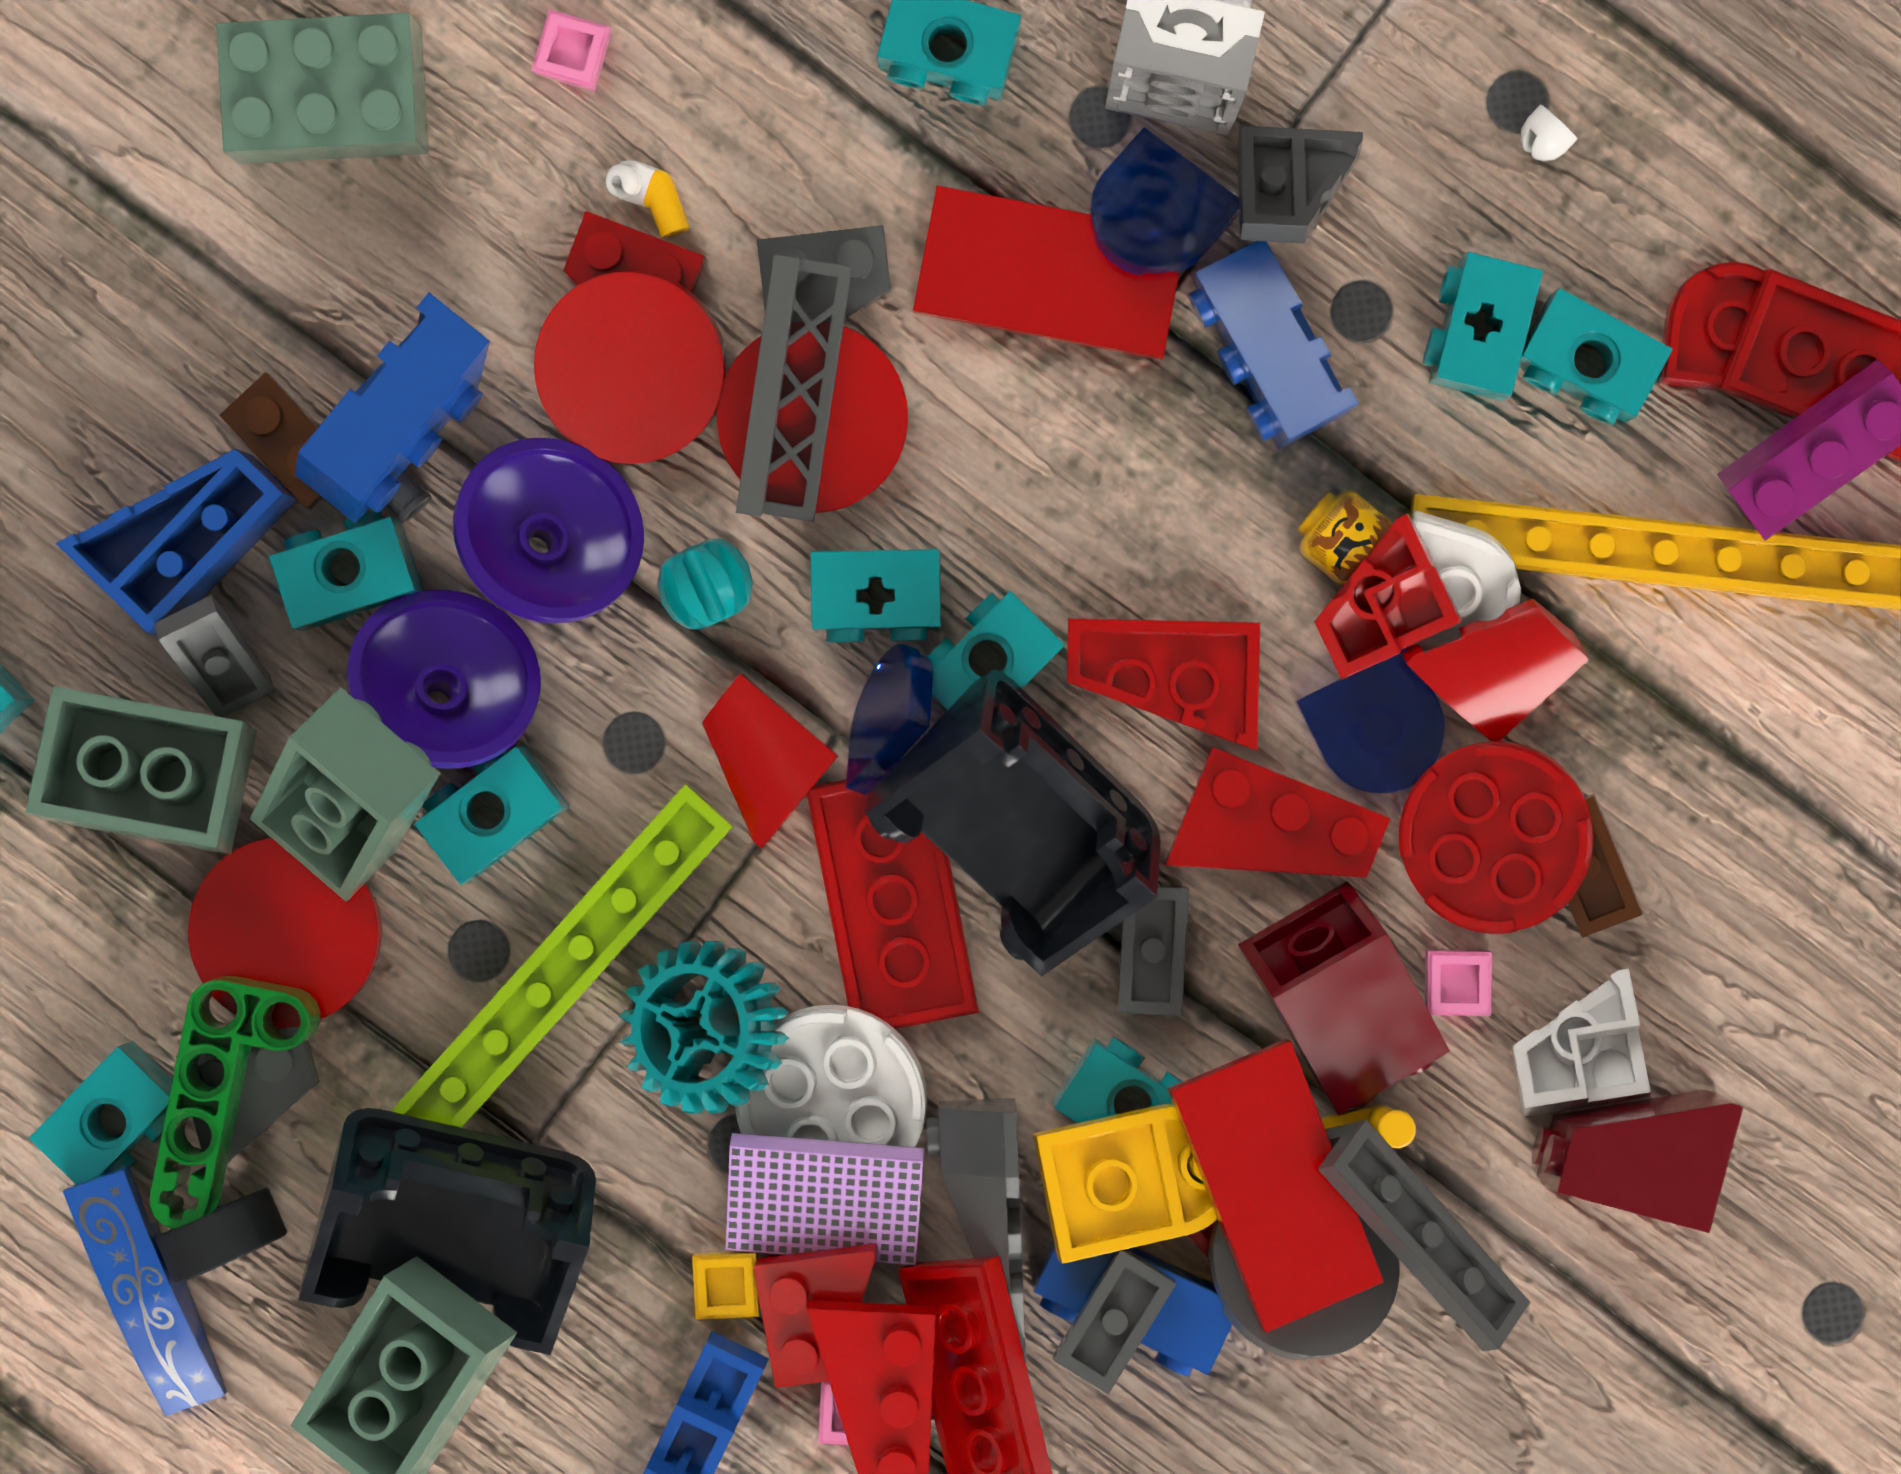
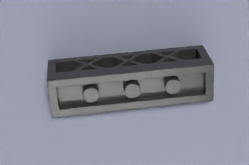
M777 254L773 256L736 513L759 517L766 514L814 522L852 266ZM800 271L837 277L833 305L813 320L809 318L796 300ZM795 310L805 323V326L790 336L793 312ZM832 315L827 342L816 326ZM811 331L826 352L824 369L802 384L786 363L788 346ZM785 373L796 389L781 400ZM822 379L819 403L817 405L807 392V389ZM801 395L816 415L815 430L799 444L792 447L777 427L778 413L781 408ZM776 438L786 453L771 463L774 440ZM812 443L808 469L797 453ZM790 458L807 480L803 506L766 500L769 474Z
M1367 1120L1325 1129L1332 1150L1319 1166L1318 1170L1482 1351L1500 1349L1530 1301Z

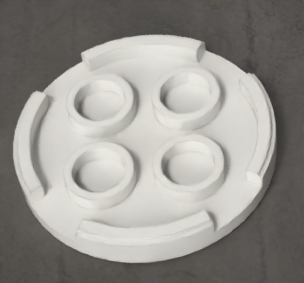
M819 1005L800 1009L775 1022V1031H782L789 1037L785 1044L772 1045L771 1051L778 1056L782 1064L777 1069H763L769 1085L759 1091L749 1089L750 1100L744 1105L735 1106L741 1134L901 1147L916 1146L926 1119V1082L917 1056L906 1040L892 1026L871 1013L842 1005Z

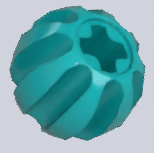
M709 539L667 558L660 567L657 587L661 604L674 621L687 629H702L742 611L751 599L753 580L749 564L738 548L724 539Z

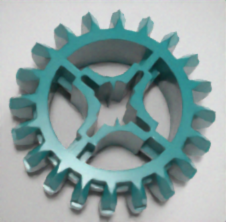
M697 941L682 942L678 946V952L675 949L662 950L656 954L658 966L656 964H648L638 969L644 986L633 985L625 990V993L635 1003L634 1010H624L618 1017L626 1023H632V1034L625 1035L618 1043L624 1047H635L637 1054L626 1067L634 1072L646 1070L641 1089H645L647 1092L659 1091L661 1089L660 1104L670 1107L678 1106L681 1103L682 1111L688 1114L701 1113L704 1108L710 1114L726 1111L729 1103L732 1106L746 1104L750 1100L749 1089L759 1091L769 1085L763 1069H777L782 1064V1061L771 1051L772 1045L785 1044L789 1039L782 1031H775V1020L784 1018L789 1011L784 1007H772L770 999L777 994L781 987L776 985L775 982L760 984L766 966L760 962H749L746 964L747 951L739 947L728 948L726 951L725 945L721 941H706L702 946ZM699 975L708 977L704 989L696 990L691 1001L678 1002L675 1000L678 992L690 980ZM735 1008L739 1016V1023L736 1020ZM730 1053L733 1055L729 1064L715 1077L706 1079L699 1076L703 1064L711 1063L715 1054Z

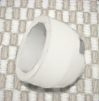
M1541 104L1527 118L1521 128L1523 149L1531 152L1532 157L1540 161L1557 159L1578 139L1556 116Z

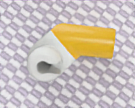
M635 160L622 161L620 164L614 165L609 169L605 180L609 193L617 199H623L650 208L661 239L671 238L691 229L673 178L669 173Z

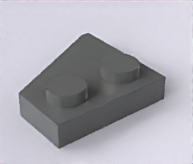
M1240 125L1237 142L1240 240L1305 243L1359 158L1363 142V132Z
M883 225L757 239L765 310L774 254L852 266L844 322L852 314L870 306L891 292ZM799 272L796 300L811 320L833 305L837 277ZM794 310L792 323L802 321ZM830 315L824 321L831 322L832 315Z
M300 1026L276 1029L286 1036H294ZM309 1041L286 1051L250 1047L227 1164L320 1082ZM203 1053L197 1063V1072L206 1084L219 1086L224 1078L223 1064L216 1056ZM192 1117L201 1149H207L212 1140L211 1129L203 1119Z

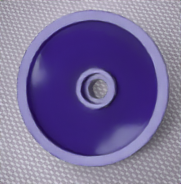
M528 438L517 440L495 449L479 461L471 470L458 493L454 506V542L460 561L468 576L481 592L495 604L506 611L529 620L544 623H568L591 617L610 606L620 597L631 583L640 565L644 547V527L634 494L622 476L608 462L598 458L590 450L569 441L554 438ZM539 538L543 540L547 545L548 552L539 553L530 546L529 539Z
M424 590L403 595L375 611L362 625L354 639L346 672L348 694L354 699L362 700L372 706L380 716L382 723L404 742L413 743L422 749L434 768H463L478 765L499 756L512 747L528 728L537 708L541 689L538 659L532 644L520 626L495 605L471 594L452 590ZM431 692H441L447 696L449 701L442 704L435 703L429 698L428 694Z

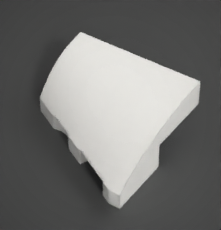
M1629 969L1616 971L1607 982L1579 1002L1577 1000L1559 1012L1557 1018L1540 1030H1534L1513 1045L1514 1068L1523 1117L1650 1096L1651 1090L1639 1035L1640 1021Z

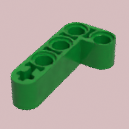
M223 976L201 984L192 993L187 1005L150 1192L151 1210L154 1217L162 1225L176 1229L212 1213L217 1208L222 1194L250 1047L286 1051L308 1041L317 1032L321 1022V1011L317 1001L308 992L298 988L238 976ZM216 990H224L235 999L237 1014L231 1023H222L211 1013L210 999ZM279 1002H286L298 1010L301 1025L294 1036H286L280 1033L273 1024L272 1013ZM203 1053L216 1056L223 1064L224 1078L219 1086L206 1084L197 1072V1063ZM190 1117L203 1119L209 1125L212 1132V1140L207 1149L194 1147L187 1140L185 1125ZM191 1165H206V1167L204 1166L190 1174ZM189 1179L188 1194L197 1197L198 1202L184 1209L183 1198L179 1195H174V1190L185 1184Z

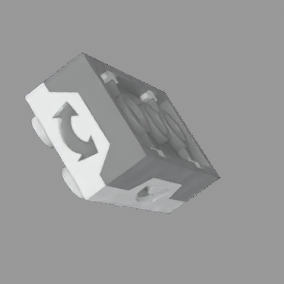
M1127 0L1105 109L1229 136L1248 89L1265 11L1252 9V0Z

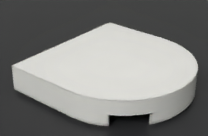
M1417 510L1413 511L1411 519L1421 535L1462 618L1461 623L1413 645L1419 644L1420 647L1431 650L1461 638L1458 628L1477 620H1494L1501 616L1506 609L1520 603L1521 587L1516 565L1508 550L1496 538L1474 527Z

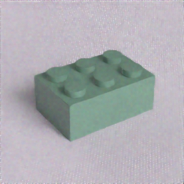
M410 12L216 23L223 152L238 164L429 154L422 27Z
M52 686L25 813L46 821L231 855L257 730L244 721Z
M340 687L289 736L250 820L347 902L396 852L441 773L432 766L430 759L422 749L413 743L404 742L385 726L372 706L362 700L354 699Z
M416 1256L382 1278L290 1426L351 1474H427L517 1332Z

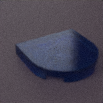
M1145 127L1100 176L1093 190L1090 203V221L1098 248L1113 264L1136 275H1144V272L1166 273L1174 271L1178 273L1190 268L1205 255L1239 216V198Z
M903 643L894 645L881 657L867 679L858 700L850 730L846 788L863 795L870 792L930 727L933 669L930 659L921 655L916 648Z
M1411 646L1402 649L1400 654L1342 680L1340 678L1294 701L1327 767L1337 778L1355 789L1370 793H1394L1409 788L1436 762L1440 754L1445 732L1443 711L1434 691L1406 664L1402 656Z

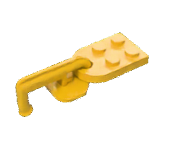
M1173 1104L1156 1105L1032 1133L1057 1259L1062 1264L1190 1235L1203 1230L1217 1220L1216 1213ZM1383 1104L1349 1110L1339 1116L1336 1113L1321 1117L1325 1129L1367 1120L1391 1148L1408 1146L1416 1134L1415 1122L1408 1113L1392 1109ZM1189 1172L1202 1181L1194 1180Z

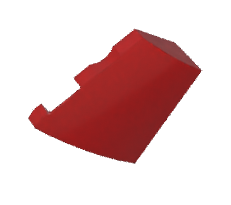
M1409 513L1397 517L1388 531L1367 557L1364 558L1314 622L1342 680L1400 654L1402 649L1461 623L1462 618Z
M1534 599L1506 609L1501 616L1494 620H1477L1458 628L1461 635L1459 639L1425 652L1422 651L1419 644H1416L1402 654L1406 664L1437 695L1490 741H1500L1589 660L1575 633Z
M744 674L738 675L702 721V725L725 774L753 842L761 849L839 757L838 754L792 717L787 710Z

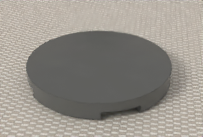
M1359 1216L1384 1282L1265 1333L1259 1327L1218 1219L1213 1226L1208 1247V1262L1211 1263L1214 1285L1224 1306L1222 1311L1231 1324L1246 1339L1259 1348L1283 1358L1301 1361L1341 1354L1354 1348L1377 1330L1388 1315L1395 1300L1400 1276L1399 1259Z

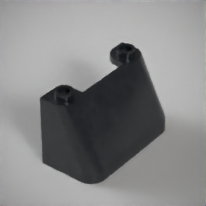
M990 670L974 682L878 782L868 795L865 815L869 817L872 826L882 837L906 844L913 841L922 832L1002 906V929L1000 930L1002 944L1012 957L1020 961L1024 960L1041 977L1157 898L1161 839L1156 822L1149 811L1013 679L999 670Z
M364 1108L356 1110L347 1116L342 1128L305 1266L298 1300L333 1308L353 1306L362 1300L369 1283V1278L381 1281L386 1274L418 1256L475 1301L493 1305L492 1313L517 1332L510 1346L551 1355L590 1246L596 1186L595 1172L589 1163L569 1152L382 1109Z

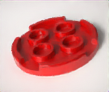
M640 271L605 273L591 278L570 290L559 300L547 316L540 330L534 355V374L537 391L547 415L556 428L571 443L590 450L598 458L616 463L637 464L656 461L678 452L702 433L715 416L726 374L724 342L720 330L708 309L691 291L681 284L659 274Z
M803 321L792 323L790 336L804 327L805 323ZM822 321L816 327L828 342L831 322ZM843 326L815 513L830 512L848 507L875 491L897 464L905 444L908 429L907 399L901 379L893 364L871 340L846 326ZM809 331L788 346L786 363L803 384L824 369L826 352L811 331ZM762 335L751 342L732 363L724 378L722 394L717 406L716 421L720 444L725 458L739 479H741ZM785 373L781 400L796 389ZM822 379L807 389V392L817 405L819 403ZM801 395L779 410L777 427L792 447L799 444L815 430L816 415ZM776 438L774 440L771 463L786 453ZM812 443L797 453L808 469ZM791 458L769 474L766 500L803 506L807 480Z
M1485 741L1463 746L1443 756L1420 776L1406 799L1398 833L1400 856L1403 859L1405 869L1412 884L1425 900L1424 903L1439 916L1454 925L1487 934L1514 933L1518 930L1537 925L1561 910L1572 899L1583 882L1590 866L1594 844V829L1590 809L1583 792L1573 777L1558 762L1539 750L1506 741Z
M272 838L248 843L219 861L207 874L196 892L188 922L190 955L195 970L203 984L223 976H238L298 988L308 992L317 1001L321 1011V1019L343 1008L363 989L378 960L382 938L379 906L376 897L373 896L367 883L346 902ZM216 990L212 994L214 999L233 1014H237V1004L230 993L224 990ZM279 1002L275 1006L272 1013V1021L275 1027L287 1028L301 1025L300 1015L293 1005Z

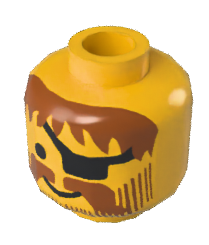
M1346 490L1337 496L1328 491L1297 529L1304 536L1301 540L1300 551L1308 561L1334 582L1344 585L1364 558L1367 557L1388 531L1392 522L1355 491Z

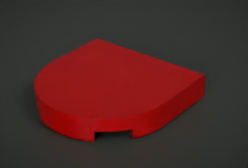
M1741 262L1715 264L1691 276L1679 292L1674 294L1666 312L1662 341L1663 344L1673 350L1658 376L1657 384L1720 391L1717 389H1719L1724 378L1722 374L1731 352L1736 347L1734 343L1745 315L1750 311L1751 307L1749 305L1757 284L1764 275L1763 269ZM1786 373L1779 392L1786 393L1788 373Z

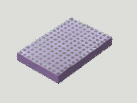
M732 1133L729 1151L726 1250L788 1255L877 1243L878 1255L875 1262L916 1265L924 1148Z

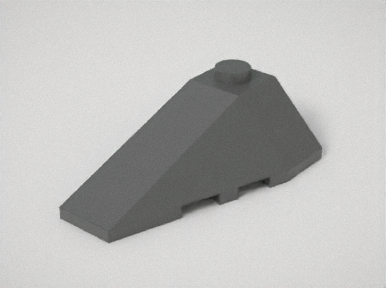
M1015 1098L939 1101V1117L927 1118L928 1156H940L941 1173L973 1258L1000 1256L1026 1362Z

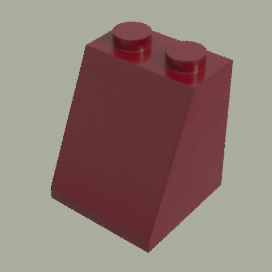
M1348 881L1238 944L1314 1078L1338 1116L1353 1107L1366 1105L1382 1090L1407 1076L1425 1071L1432 1065L1434 1060L1450 1052L1388 934Z
M1699 1090L1553 1114L1550 1128L1541 1127L1537 1134L1532 1153V1164L1539 1166L1537 1176L1557 1193L1710 1233L1744 1106L1716 1092Z

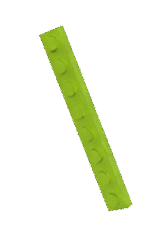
M685 784L396 1104L391 1112L463 1128L731 831L734 825L690 785Z

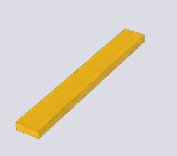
M1421 494L1412 495L1410 517H1412L1413 511L1417 510L1482 530L1496 538L1508 550L1516 565V569L1521 571L1901 611V545L1777 532L1765 541L1758 530Z

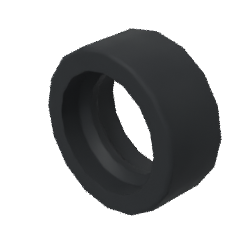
M263 1188L218 1207L212 1213L176 1229H170L158 1235L155 1241L173 1282L178 1284L216 1269L282 1238L287 1234V1229L269 1188Z

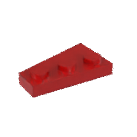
M1068 618L1066 683L1244 747L1258 750L1260 623Z
M1211 747L1164 865L1367 877L1391 818Z
M808 1300L807 1312L857 1473L929 1474L936 1306Z

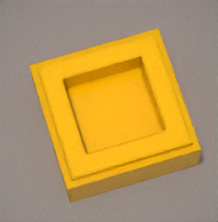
M725 1251L693 1254L696 1320L759 1317L760 1302L753 1269L758 1258L757 1252Z

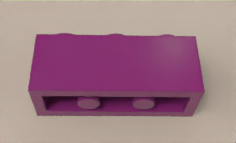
M1877 359L1717 474L1765 541L1901 445V384L1893 373Z

